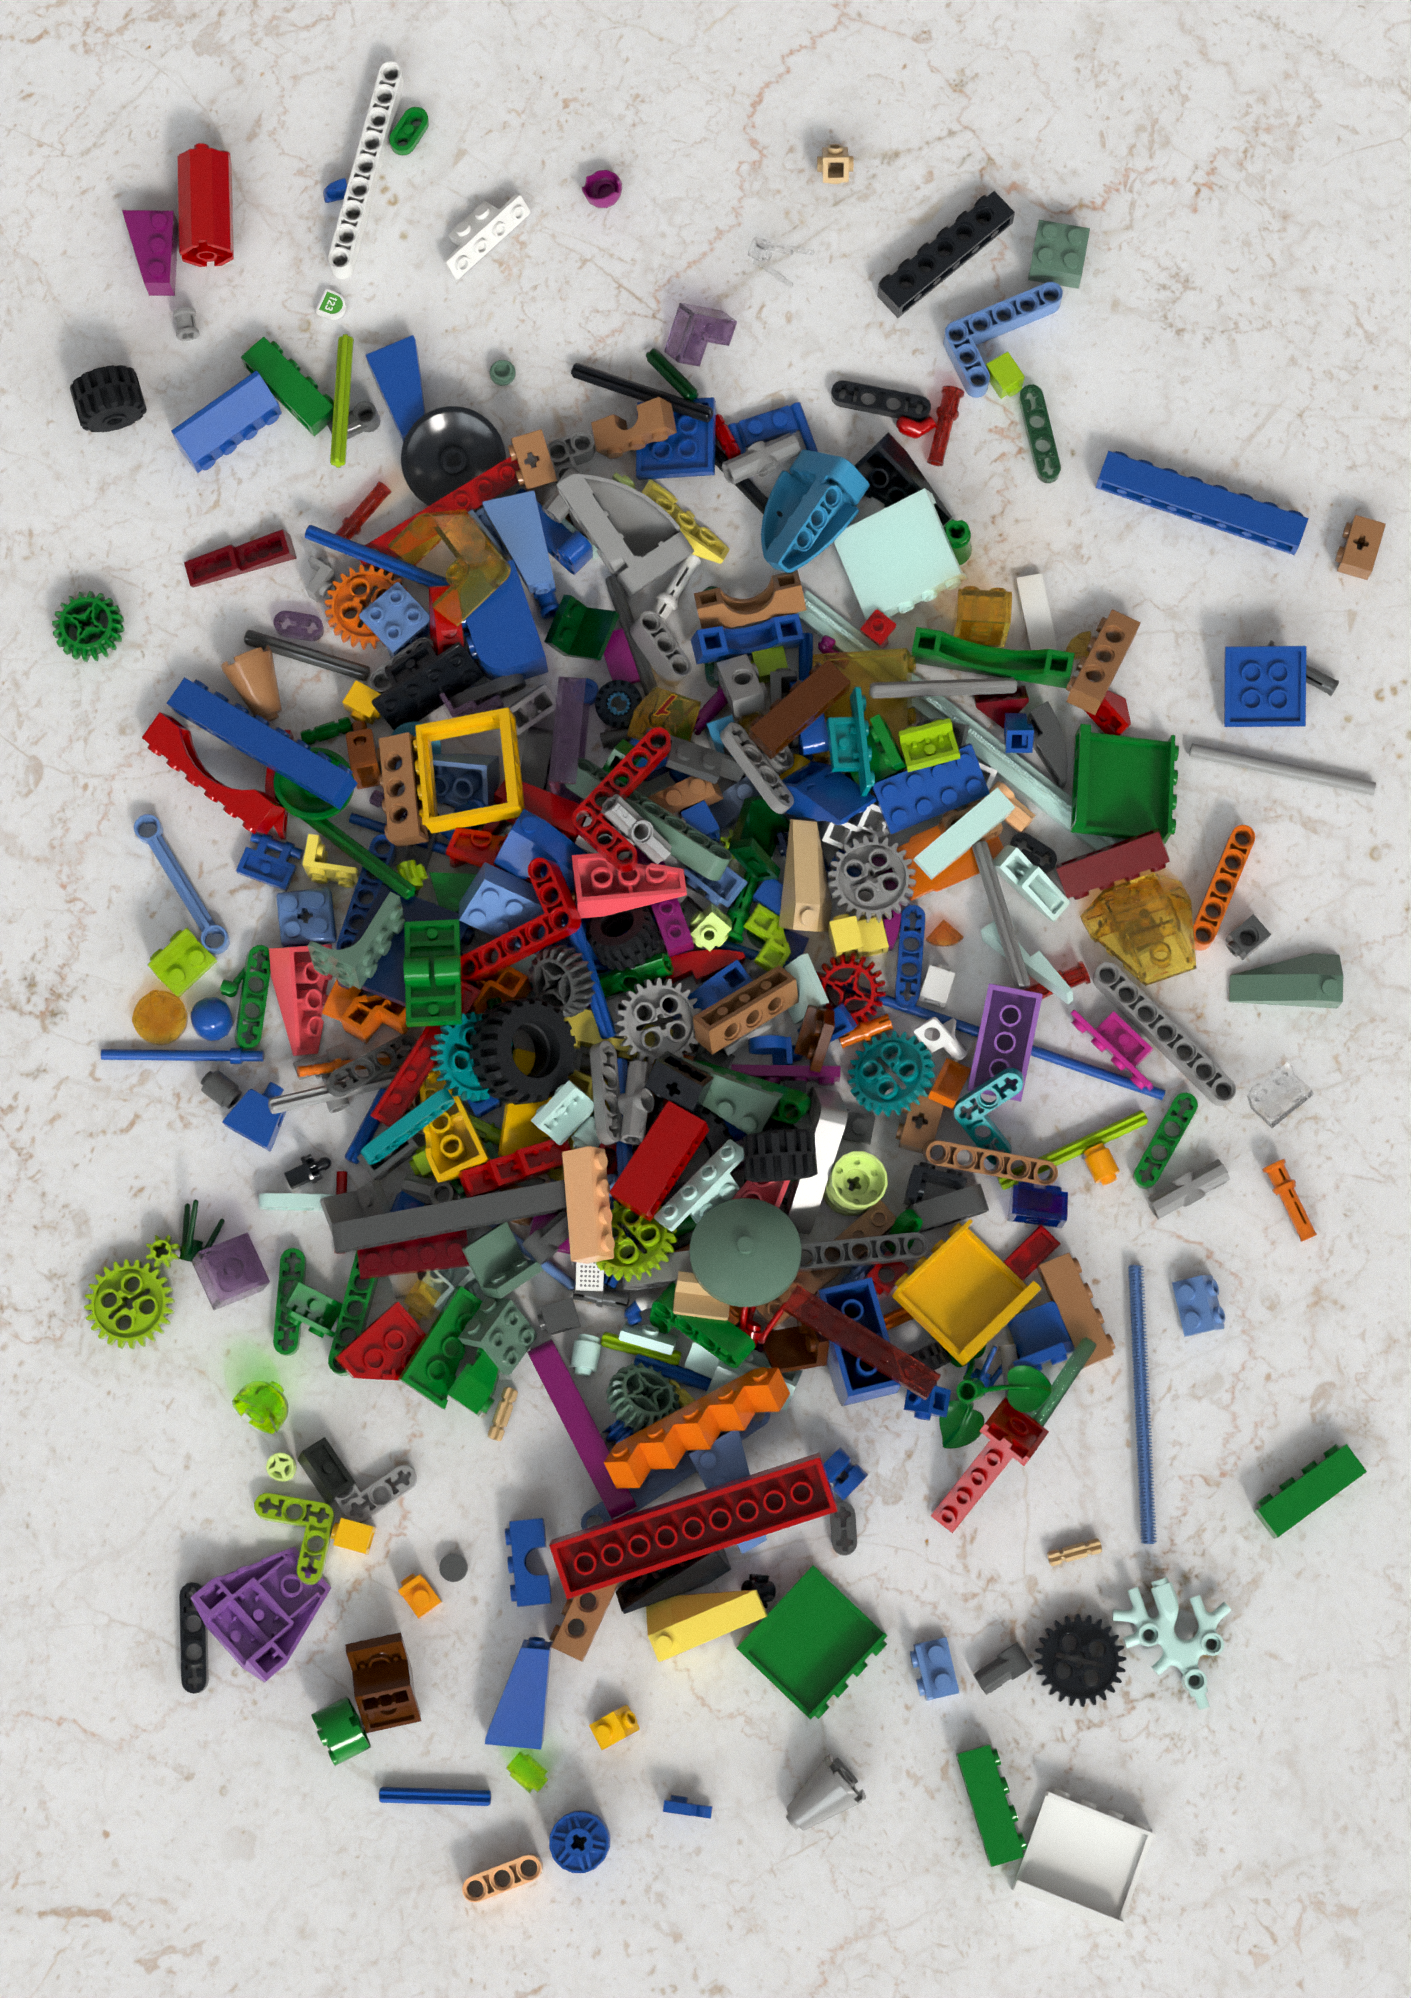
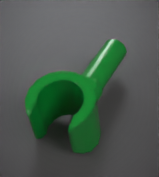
M244 968L235 977L233 982L226 979L223 980L220 987L222 995L228 997H235L237 995L239 984L243 980Z

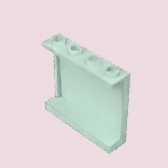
M925 488L847 527L834 540L866 620L877 609L889 619H891L890 616L899 612H909L914 609L915 604L921 601H931L938 596L939 592L945 589H955L962 584L961 581L968 578L961 571L934 507L936 501L933 494Z

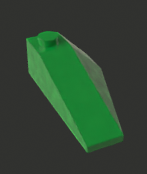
M482 1348L477 1350L474 1357L476 1362L474 1364L467 1363L447 1393L453 1400L477 1416H480L482 1412L486 1414L495 1401L492 1396L495 1393L501 1372Z

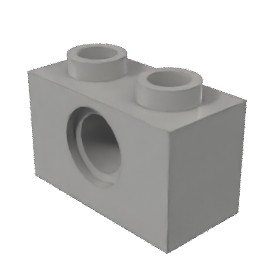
M747 654L716 663L718 681L734 718L765 710L764 698L768 697L764 682L759 683L757 666L755 663H750Z

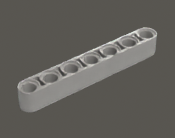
M1112 962L1101 963L1093 975V983L1096 988L1213 1104L1217 1106L1228 1104L1236 1094L1234 1082L1117 965ZM1101 971H1108L1112 974L1113 980L1105 982L1100 978L1099 973ZM1119 991H1129L1132 995V1000H1122L1119 997ZM1138 1010H1148L1151 1013V1019L1142 1020L1138 1015ZM1159 1028L1167 1029L1171 1035L1170 1039H1161L1158 1036L1157 1030ZM1177 1048H1186L1190 1053V1058H1180L1177 1054ZM1200 1066L1205 1067L1209 1071V1077H1199L1196 1073V1068ZM1224 1086L1228 1090V1097H1219L1215 1090L1216 1087Z

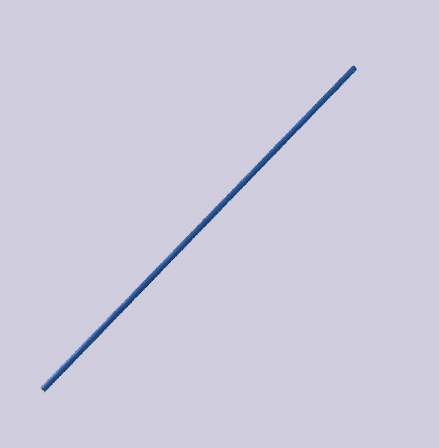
M353 812L351 813L349 823L385 835V823ZM436 841L433 851L448 856L446 855L448 845ZM427 842L414 844L416 846L428 849ZM727 940L720 947L715 946V948L720 950L743 952L745 958L750 960L756 958L760 952ZM786 961L782 968H784L791 962ZM849 983L847 986L845 984L842 985L846 989V993L856 994V991L853 990V983ZM860 986L866 990V993L871 995V989ZM888 995L876 997L883 1002L884 1006L925 1020L936 1017L944 1024L953 1018L918 1005L912 1008H902L896 1003L894 997ZM954 1018L957 1021L955 1030L978 1037L979 1026ZM1035 1045L1032 1046L1031 1056L1159 1100L1164 1098L1166 1091L1164 1089L1153 1086L1154 1088L1151 1091L1145 1087L1140 1090L1126 1076Z

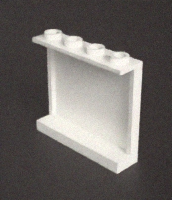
M1055 1788L1053 1793L1046 1791L1026 1846L1027 1849L1024 1852V1857L1021 1860L1011 1889L1122 1934L1128 1907L1152 1839L1156 1837V1834L1150 1832V1825L1135 1820L1133 1825L1124 1822L1123 1818L1125 1815L1108 1809L1107 1814L1096 1811L1098 1805L1081 1799L1080 1804L1069 1800L1071 1794Z

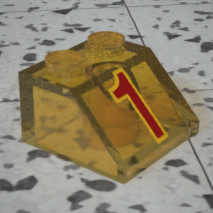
M655 686L634 710L627 736L641 740L647 728L660 727L667 730L670 735L690 742L701 701Z

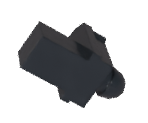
M309 1154L301 1157L302 1165L285 1172L284 1175L290 1188L293 1190L310 1181L315 1184L323 1179L320 1171L329 1169L332 1162L327 1157L315 1161L312 1155Z

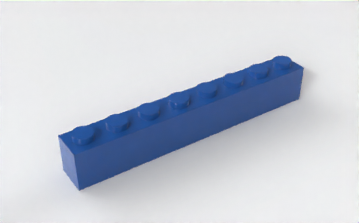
M1108 451L1096 485L1097 489L1295 555L1299 548L1309 519L1298 511H1286L1278 508L1274 503H1262L1253 500L1248 494L1229 492L1224 486H1212L1203 483L1197 477H1185L1179 475L1173 469H1161L1153 466L1147 460L1137 461L1119 451Z
M185 677L167 701L168 706L176 714L337 809H341L358 784L351 776L353 772L341 763L338 766L332 764V759L320 751L317 754L310 751L311 747L300 739L294 742L289 739L290 735L279 727L275 730L270 728V723L259 715L253 718L248 715L249 711L238 703L234 706L229 704L227 697L217 691L214 694L207 691L209 688L199 680L195 679L192 682Z

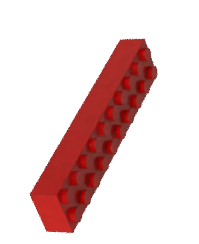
M819 1452L552 1539L549 1546L566 1598L570 1599L837 1512L838 1509Z

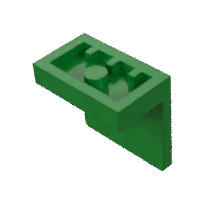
M880 714L870 718L872 726L869 727V735L866 737L867 745H870L872 748V759L869 764L870 771H874L875 781L907 768L887 722ZM851 771L850 773L855 783L859 785L858 771Z

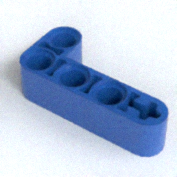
M520 488L514 495L525 493L527 491L523 488ZM537 501L548 553L571 574L575 575L593 557L592 545L580 532L575 531L572 533L562 523L555 522L542 511L543 506Z

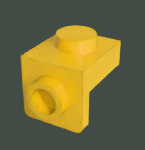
M628 1705L622 1706L589 1725L601 1750L640 1730L636 1716Z

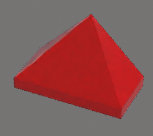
M1107 691L1096 715L1085 711L1105 734L1120 736L1131 725L1126 699L1111 691Z

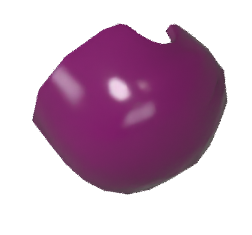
M599 170L586 177V183L582 187V192L591 205L597 208H608L613 206L620 198L622 182L617 174L609 170Z

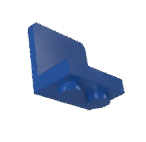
M1054 1301L1020 1313L1007 1324L1020 1357L1019 1360L1013 1362L1014 1367L1028 1365L1041 1371L1043 1370L1042 1365L1049 1362L1052 1365L1062 1363L1068 1360L1066 1355L1076 1352L1058 1306Z

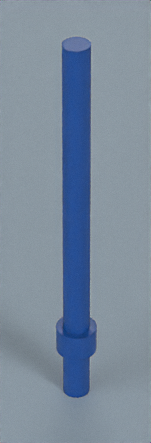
M230 1048V1050L102 1049L101 1060L230 1061V1064H242L243 1061L263 1062L264 1051H243L242 1048Z

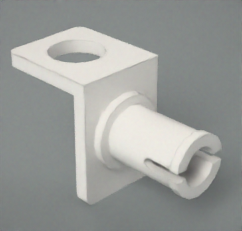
M932 1017L914 1029V1033L932 1053L943 1047L955 1062L962 1060L968 1053V1049L955 1037L957 1021L954 1018L942 1024L936 1017ZM930 1027L936 1028L933 1030L932 1039L925 1035V1030Z

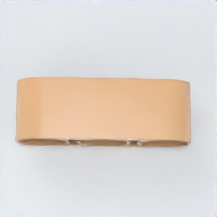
M526 1854L492 1867L466 1879L462 1887L463 1895L468 1901L475 1903L511 1890L538 1878L542 1873L543 1863L537 1855ZM528 1859L533 1860L537 1864V1872L531 1876L526 1875L522 1870V1863ZM506 1870L509 1873L511 1879L507 1886L497 1884L495 1880L497 1871ZM477 1880L482 1883L484 1890L481 1896L476 1897L470 1894L468 1887L471 1881Z

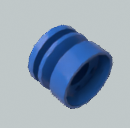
M576 1810L564 1815L554 1825L550 1834L549 1849L554 1861L562 1869L571 1873H586L596 1869L606 1858L610 1849L611 1835L607 1824L599 1815L590 1811ZM577 1834L580 1838L586 1837L585 1849L573 1847L574 1835Z

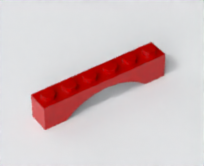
M159 712L142 736V739L149 744L147 748L158 756L163 755L168 759L166 762L168 766L178 772L180 770L186 774L185 779L196 787L200 785L205 789L204 795L216 803L218 801L224 805L223 810L233 818L238 816L243 820L242 826L251 833L260 832L267 834L285 810L282 805L265 792L256 789H233L216 780L198 758L192 742L191 732L172 716Z

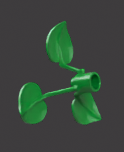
M985 1345L968 1362L970 1365L966 1375L963 1376L964 1381H961L957 1386L956 1393L960 1400L949 1402L947 1417L939 1418L943 1448L963 1447L979 1438L982 1434L979 1430L985 1424V1419L981 1412L973 1409V1401L981 1399L985 1393L1009 1390L1007 1394L1009 1404L1015 1410L1027 1413L1040 1408L1052 1395L1053 1388L1050 1381L1038 1369L1028 1365H1020L1009 1370L1007 1374L1009 1385L985 1387L980 1379L971 1378L975 1367L974 1359L983 1356L986 1350ZM949 1353V1355H950V1357H951V1359H952V1361H951L950 1363L953 1364L955 1367H959V1368H960V1367H963V1366Z

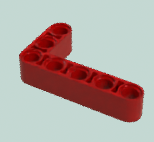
M656 727L651 729L572 814L575 832L621 872H629L636 867L638 862L636 848L606 822L608 818L601 813L602 807L598 806L596 801L600 797L610 798L615 794L625 801L671 750L670 734L664 728ZM655 738H662L666 741L665 745L659 748L654 747L651 743ZM642 757L648 762L643 767H636L633 761L636 758ZM619 777H625L629 780V783L624 787H618L614 782ZM583 816H588L592 819V822L585 827L578 825L577 821ZM602 834H608L612 837L611 842L605 845L600 844L597 840ZM622 852H629L632 854V859L628 862H621L618 860V856Z
M535 858L528 866V875L544 914L462 955V979L471 981L483 980L575 933L580 928V914L557 863L545 858ZM547 865L548 872L546 876L542 878L541 869L543 866ZM557 889L558 898L552 902L551 894ZM567 914L569 920L567 925L563 927L561 920ZM544 926L545 934L539 939L538 930ZM520 938L522 944L520 949L516 951L514 945L516 940ZM495 950H497L498 958L493 963L491 956L492 953ZM474 962L475 969L472 974H469L468 967L470 963Z

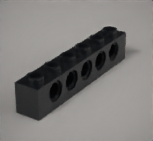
M995 191L988 196L983 195L980 197L973 209L969 212H962L955 220L956 223L949 228L947 226L944 227L937 234L934 241L930 244L927 242L919 248L916 256L911 260L909 258L905 259L894 274H888L881 279L878 284L877 297L897 318L902 316L1013 224L1015 212ZM984 218L988 223L981 224L977 220ZM965 234L969 236V239L962 240L958 235ZM947 250L950 254L943 256L939 251ZM928 266L931 270L924 272L919 267ZM909 282L912 286L905 288L900 283Z

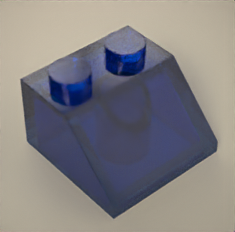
M1018 1182V1185L1012 1186L1007 1221L1032 1225L1042 1224L1043 1226L1062 1228L1068 1216V1192H1063L1061 1187L1052 1185L1045 1186V1189L1034 1188L1035 1184L1028 1182Z

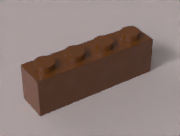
M829 659L823 664H816L809 671L808 674L810 676L803 682L801 680L797 681L789 689L790 694L784 699L780 697L775 700L769 708L770 711L764 717L759 715L751 722L749 738L771 760L849 691L851 681Z

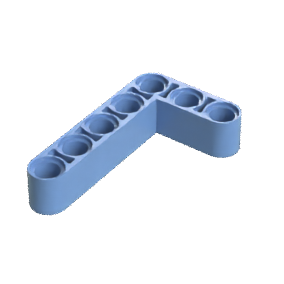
M1055 282L1044 283L947 325L943 344L969 396L974 398L984 396L988 390L990 380L989 372L976 345L1058 311L1063 295L1059 284ZM1052 295L1056 300L1048 301L1044 296ZM1029 305L1032 310L1025 311L1021 306ZM1006 315L1009 319L1002 321L997 316ZM979 324L984 326L985 329L979 331L976 330L973 326ZM953 334H957L961 336L962 339L953 340L950 338V336ZM966 356L970 357L973 361L965 363L960 358ZM973 379H980L983 384L975 385L971 381Z

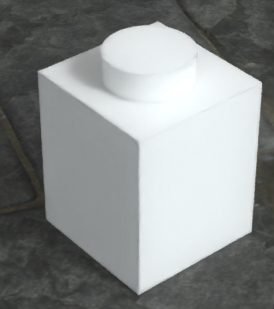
M942 964L929 965L919 1001L945 1008L955 977V973L950 972L951 968Z

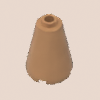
M266 646L264 651L260 647L233 657L235 663L228 665L227 661L221 664L222 671L255 717L259 715L268 722L279 718L277 713L281 712L282 708L270 646Z

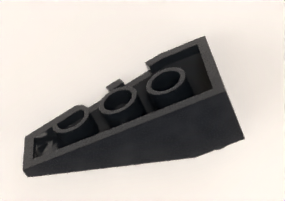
M889 432L854 465L870 484L864 495L870 499L873 497L885 504V508L925 488L933 494L936 501L934 507L942 526L952 518L910 455Z
M721 1549L628 1579L616 1591L621 1611L626 1614L708 1585L730 1571L731 1566L725 1550Z

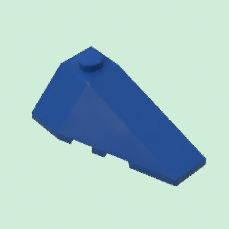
M523 809L493 864L518 878L526 880L527 877L530 878L528 875L530 862L535 858H545L558 864L569 890L574 891L572 855L588 853L551 824ZM547 865L543 866L541 869L542 878L546 876L548 872Z

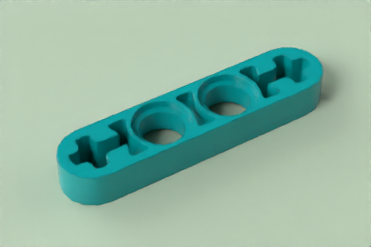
M447 1089L437 1091L369 1142L361 1150L362 1156L369 1165L379 1162L447 1111L454 1104V1098Z

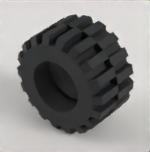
M647 906L608 916L589 918L590 922L586 923L587 931L585 933L589 944L603 966L607 965L611 970H614L616 967L619 971H624L627 967L630 970L634 969L635 965L639 963L640 965L644 964L647 957L651 958L654 955L653 950H656L659 946L657 942L660 940L659 929Z

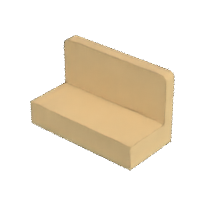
M678 1271L673 1313L727 1321L730 1305L720 1302L709 1295L700 1286L693 1273Z

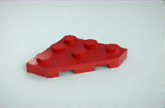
M395 1302L334 1358L352 1378L400 1381L398 1379L424 1339L426 1333L399 1302Z

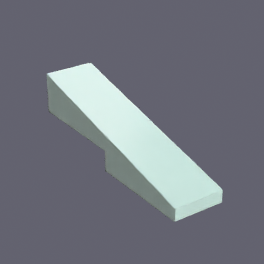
M997 787L913 859L914 862L932 880L966 853L973 844L1006 819L1015 806Z
M995 921L981 929L982 940L1005 957ZM1018 942L1028 975L1067 1004L1074 1001L1072 989L1044 955L1038 951L1030 957Z

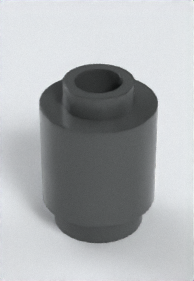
M219 1070L215 1072L209 1071L201 1080L203 1085L201 1091L221 1107L232 1108L242 1095V1091L238 1089L239 1086Z

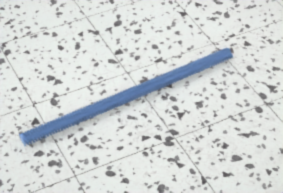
M1129 1265L1130 1320L1132 1321L1131 1337H1133L1131 1339L1133 1344L1132 1361L1134 1365L1133 1375H1135L1133 1377V1382H1135L1134 1403H1136L1135 1427H1137L1136 1441H1138L1136 1448H1138L1137 1462H1139L1137 1469H1139L1138 1476H1140L1138 1478V1483H1140L1138 1485V1490H1140L1139 1504H1141L1139 1511H1141L1140 1522H1142L1140 1524V1529H1142L1140 1532H1142L1141 1536H1143L1141 1543L1154 1544L1157 1542L1154 1540L1157 1538L1154 1537L1157 1534L1154 1533L1156 1532L1154 1530L1156 1527L1153 1526L1156 1524L1153 1522L1156 1521L1153 1519L1156 1517L1153 1514L1156 1513L1153 1512L1155 1509L1152 1508L1155 1507V1505H1152L1155 1503L1152 1501L1155 1500V1498H1152L1155 1496L1152 1493L1155 1492L1152 1491L1154 1488L1151 1487L1154 1486V1484H1151L1154 1482L1151 1480L1154 1479V1477H1151L1154 1474L1151 1473L1153 1472L1151 1470L1153 1467L1150 1466L1153 1465V1463H1150L1153 1461L1150 1459L1153 1458V1456H1150L1153 1453L1150 1452L1152 1451L1150 1449L1152 1446L1149 1444H1152V1442L1149 1441L1152 1439L1149 1437H1152V1435L1149 1434L1152 1432L1149 1431L1151 1430L1149 1428L1151 1425L1148 1424L1151 1423V1421H1148L1151 1419L1148 1417L1151 1416V1414H1148L1151 1412L1148 1409L1151 1408L1148 1407L1150 1404L1147 1403L1150 1402V1400H1147L1150 1398L1147 1396L1150 1395V1393H1147L1150 1391L1147 1388L1150 1387L1147 1386L1149 1383L1146 1382L1149 1381L1146 1379L1149 1377L1146 1376V1374H1149L1146 1372L1149 1370L1146 1367L1149 1366L1146 1365L1148 1362H1145L1148 1360L1145 1358L1148 1357V1355H1145L1148 1353L1145 1351L1148 1350V1348H1145L1148 1345H1145L1147 1341H1144L1147 1339L1144 1338V1336H1147L1144 1334L1147 1332L1144 1331V1329H1147L1144 1327L1147 1324H1144L1146 1321L1143 1320L1146 1319V1317H1143L1146 1315L1143 1314V1312H1146V1310H1143L1146 1308L1143 1305L1146 1304L1143 1303L1145 1300H1142L1145 1298L1142 1296L1145 1295V1293H1142L1145 1291L1142 1290V1288H1145V1286H1142L1145 1283H1142L1144 1279H1141L1144 1277L1141 1276L1144 1274L1141 1272L1144 1271V1269H1141L1144 1266Z

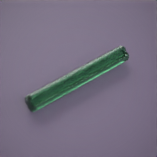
M1087 1337L1081 1340L1053 1382L1052 1395L1032 1414L1031 1418L1043 1427L1095 1350L1097 1345L1094 1341Z

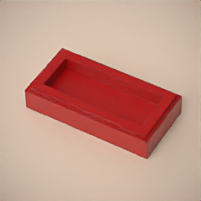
M1041 1224L1003 1263L1024 1281L1061 1243Z

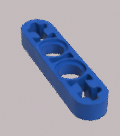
M917 905L905 907L900 921L895 1001L902 1008L914 1007L920 995L926 917L924 910ZM910 913H915L916 918H918L914 931L909 930L910 919L906 918L910 916ZM907 938H914L919 946L915 950H908L905 948L903 941ZM906 963H911L915 965L917 972L914 975L908 976L902 972L901 967ZM906 983H911L910 994L914 995L910 997L909 1001L905 1000L903 995H900L904 993Z

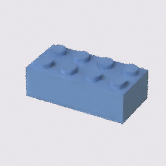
M484 862L459 902V921L497 938L544 914L533 884ZM552 893L551 901H556L558 895ZM562 917L561 924L564 927L565 923ZM544 926L538 930L539 939L545 934ZM569 936L552 945H567L570 941ZM518 938L515 942V946L520 948L522 942L521 939Z

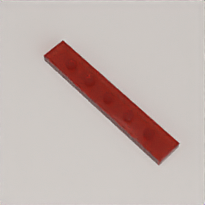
M799 1285L796 1286L782 1309L925 1401L941 1377L936 1371Z

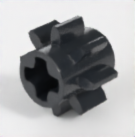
M749 1574L750 1580H746L742 1584L741 1591L757 1590L764 1608H768L767 1602L773 1601L776 1595L774 1583L769 1581V1575Z

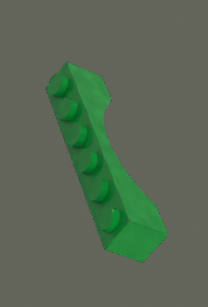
M916 627L912 647V663L1000 678L1013 677L1018 681L1067 688L1071 679L1075 653L1053 649L1010 650L969 642L943 631Z

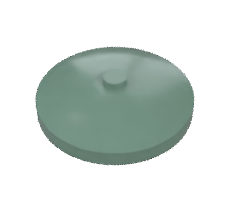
M751 1198L729 1200L708 1211L696 1225L690 1241V1264L700 1286L713 1298L732 1306H759L778 1298L795 1280L801 1264V1240L793 1222L776 1206Z

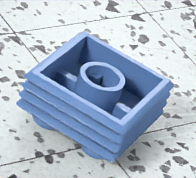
M324 887L283 892L276 895L280 938L283 947L308 946L310 941L318 944L335 943L337 941L330 888ZM304 913H309L310 916H313L309 918L308 923H304L300 919V917L304 916Z

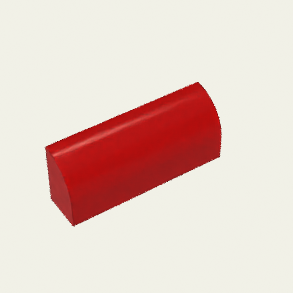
M668 1101L610 1190V1195L634 1213L651 1222L708 1133L709 1128L706 1121Z

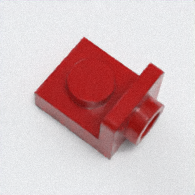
M877 609L863 624L860 631L864 636L877 644L879 648L884 650L889 644L888 637L896 628V623Z

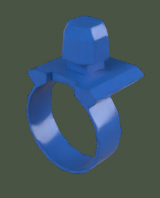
M766 1035L748 1039L749 1053L756 1055L772 1054L773 1065H792L793 1062L803 1058V1055L794 1053L795 1045H792L791 1037Z

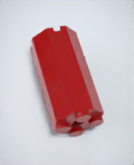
M204 143L196 144L194 149H189L177 156L179 253L182 255L183 262L198 267H207V262H214V266H222L234 259L232 163L228 151H219L210 148L209 145Z

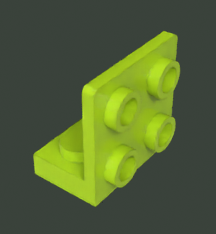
M185 928L183 931H177L170 938L171 943L163 950L158 949L150 957L151 962L148 963L149 968L178 998L217 962L216 958L205 949L188 928Z

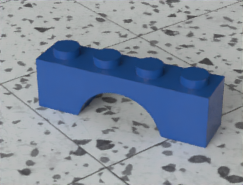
M799 614L773 617L766 622L746 628L727 629L719 626L700 629L692 636L691 644L697 665L727 660L745 654L751 656L752 652L783 646L784 650L797 648L804 640Z

